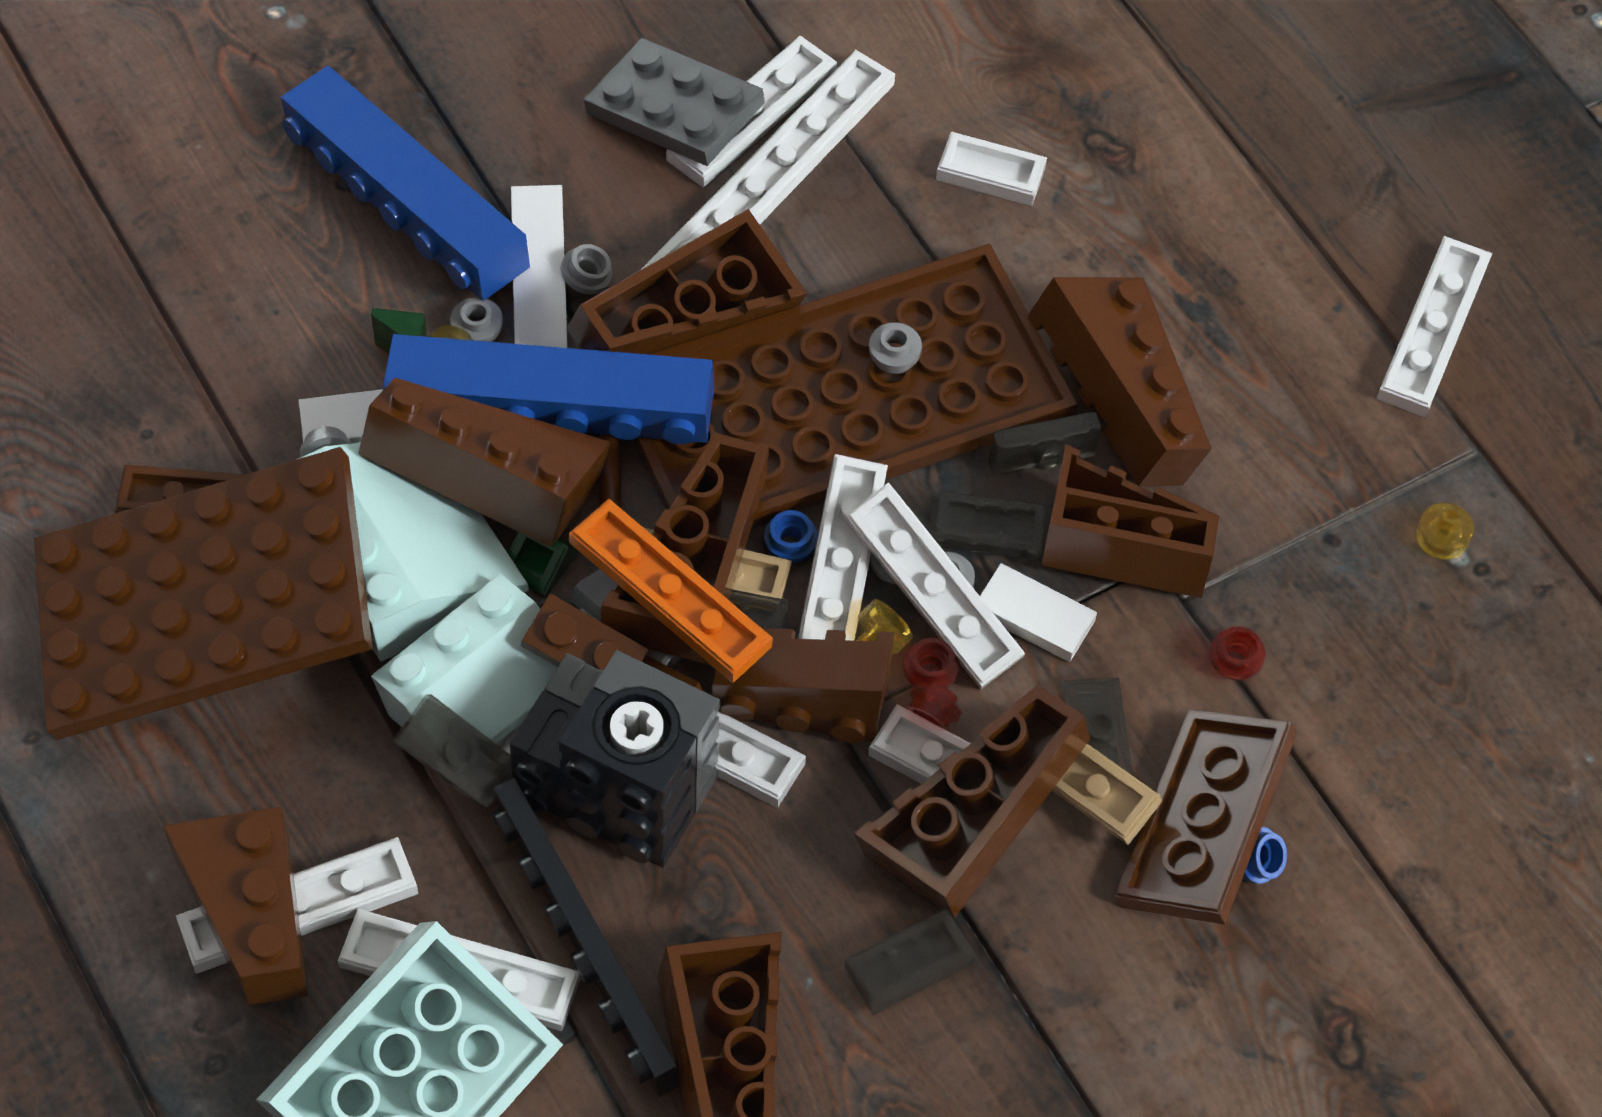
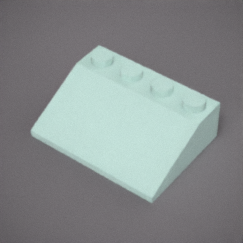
M361 442L325 446L301 457L304 458L337 447H341L349 456L372 647L380 662L400 653L401 648L411 645L500 573L524 593L529 591L527 582L481 513L359 455Z
M437 921L422 922L417 925L256 1101L273 1117H499L563 1044Z

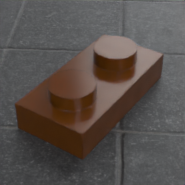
M551 593L521 642L522 647L557 667L568 653L585 661L586 664L601 670L605 669L616 650L641 662L649 650Z

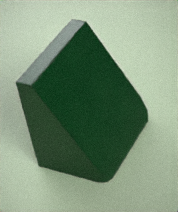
M372 308L371 319L375 345L388 354L393 334L427 337L425 314Z
M518 532L508 551V555L527 582L528 587L548 596L576 557L578 550L560 537L552 547H549Z

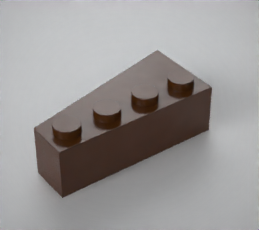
M747 209L580 304L566 329L580 349L648 355L798 306L808 293L753 214Z
M1053 277L1028 314L1029 319L1036 330L1045 329L1054 343L1050 351L1060 367L1069 366L1082 387L1077 393L1087 409L1092 408L1103 418L1107 425L1103 433L1136 484L1140 487L1184 485L1212 448L1144 278Z
M394 378L369 405L358 454L552 547L596 491L610 441Z
M716 433L682 483L680 493L668 510L665 509L655 523L652 535L729 600L766 482L769 446ZM619 585L615 590L611 589L601 604V622L645 648L709 665L704 658Z
M1039 685L1035 686L980 731L981 736L959 754L955 751L938 765L939 770L917 788L912 790L910 787L892 802L894 806L872 823L869 820L854 832L864 856L953 918L958 915L1091 740L1085 716Z
M782 932L666 946L657 978L674 1061L677 1066L686 1117H774L776 1088L774 1087V1073L778 1034H776V1019L780 986L778 968Z

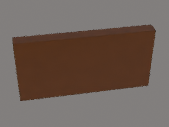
M1188 710L1156 790V793L1160 795L1163 801L1141 828L1114 897L1121 908L1226 924L1297 735L1292 722Z

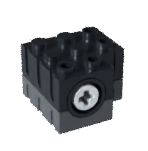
M618 650L615 651L604 670L596 669L586 664L585 661L567 653L509 743L512 777L517 781L534 812L545 814L549 811L567 820L569 826L579 834L588 838L599 836L617 845L618 849L633 861L638 863L650 861L664 868L694 818L695 813H697L717 779L718 769L715 768V765L718 762V743L716 739L719 736V717L717 712L720 709V699Z

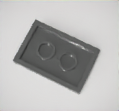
M641 38L583 99L586 114L705 166H708L765 103L763 88L644 38Z

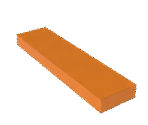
M610 499L606 500L569 533V543L731 683H734L772 648L773 637Z

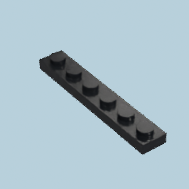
M513 778L495 787L494 791L499 809L491 814L497 829L506 843L516 840L524 855L518 858L517 861L528 885L532 890L541 886L550 903L543 906L545 914L556 935L561 937L568 934L577 951L571 953L570 957L582 982L585 985L595 982L604 999L597 1002V1006L608 1029L612 1034L622 1030L631 1049L625 1051L624 1054L634 1076L640 1084L649 1080L658 1097L679 1087L677 1066L517 781Z

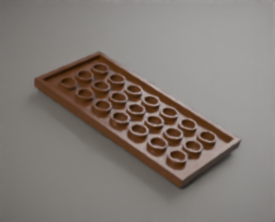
M989 243L648 354L713 360L714 395L707 443L690 442L688 444H674L665 439L638 437L634 439V442L667 510L680 493L682 483L716 433L769 446L766 482L752 524L755 525L773 519L783 511H796L825 501L835 454L888 465L885 480L1075 416L1077 402L1039 332L1029 319L1027 310ZM902 323L908 325L921 338L922 350L919 360L903 373L891 374L881 370L870 356V337L878 327L884 324ZM890 343V344H889V345L892 346V347H901V346H903V345H900V344H897V343Z

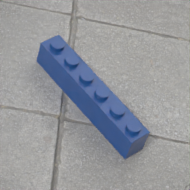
M329 65L281 96L285 120H283L282 124L289 138L296 145L301 146L304 144L315 154L320 165L328 173L333 174L336 172L347 182L352 193L361 202L368 200L380 211L382 218L389 227L395 231L401 229L413 240L415 247L422 256L428 260L434 258L439 262L459 288H468L484 301L530 268L526 234Z
M393 334L383 383L384 390L394 378H399L583 434L612 435L622 440H633L638 437L665 439L674 444H688L690 442L707 443L714 395L713 360L400 334Z

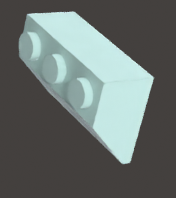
M501 573L371 675L388 715L456 776L523 723L558 668L521 646V642L539 613L540 608L535 601Z

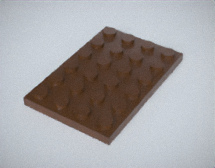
M341 447L34 538L46 731L56 740L373 649L349 456Z

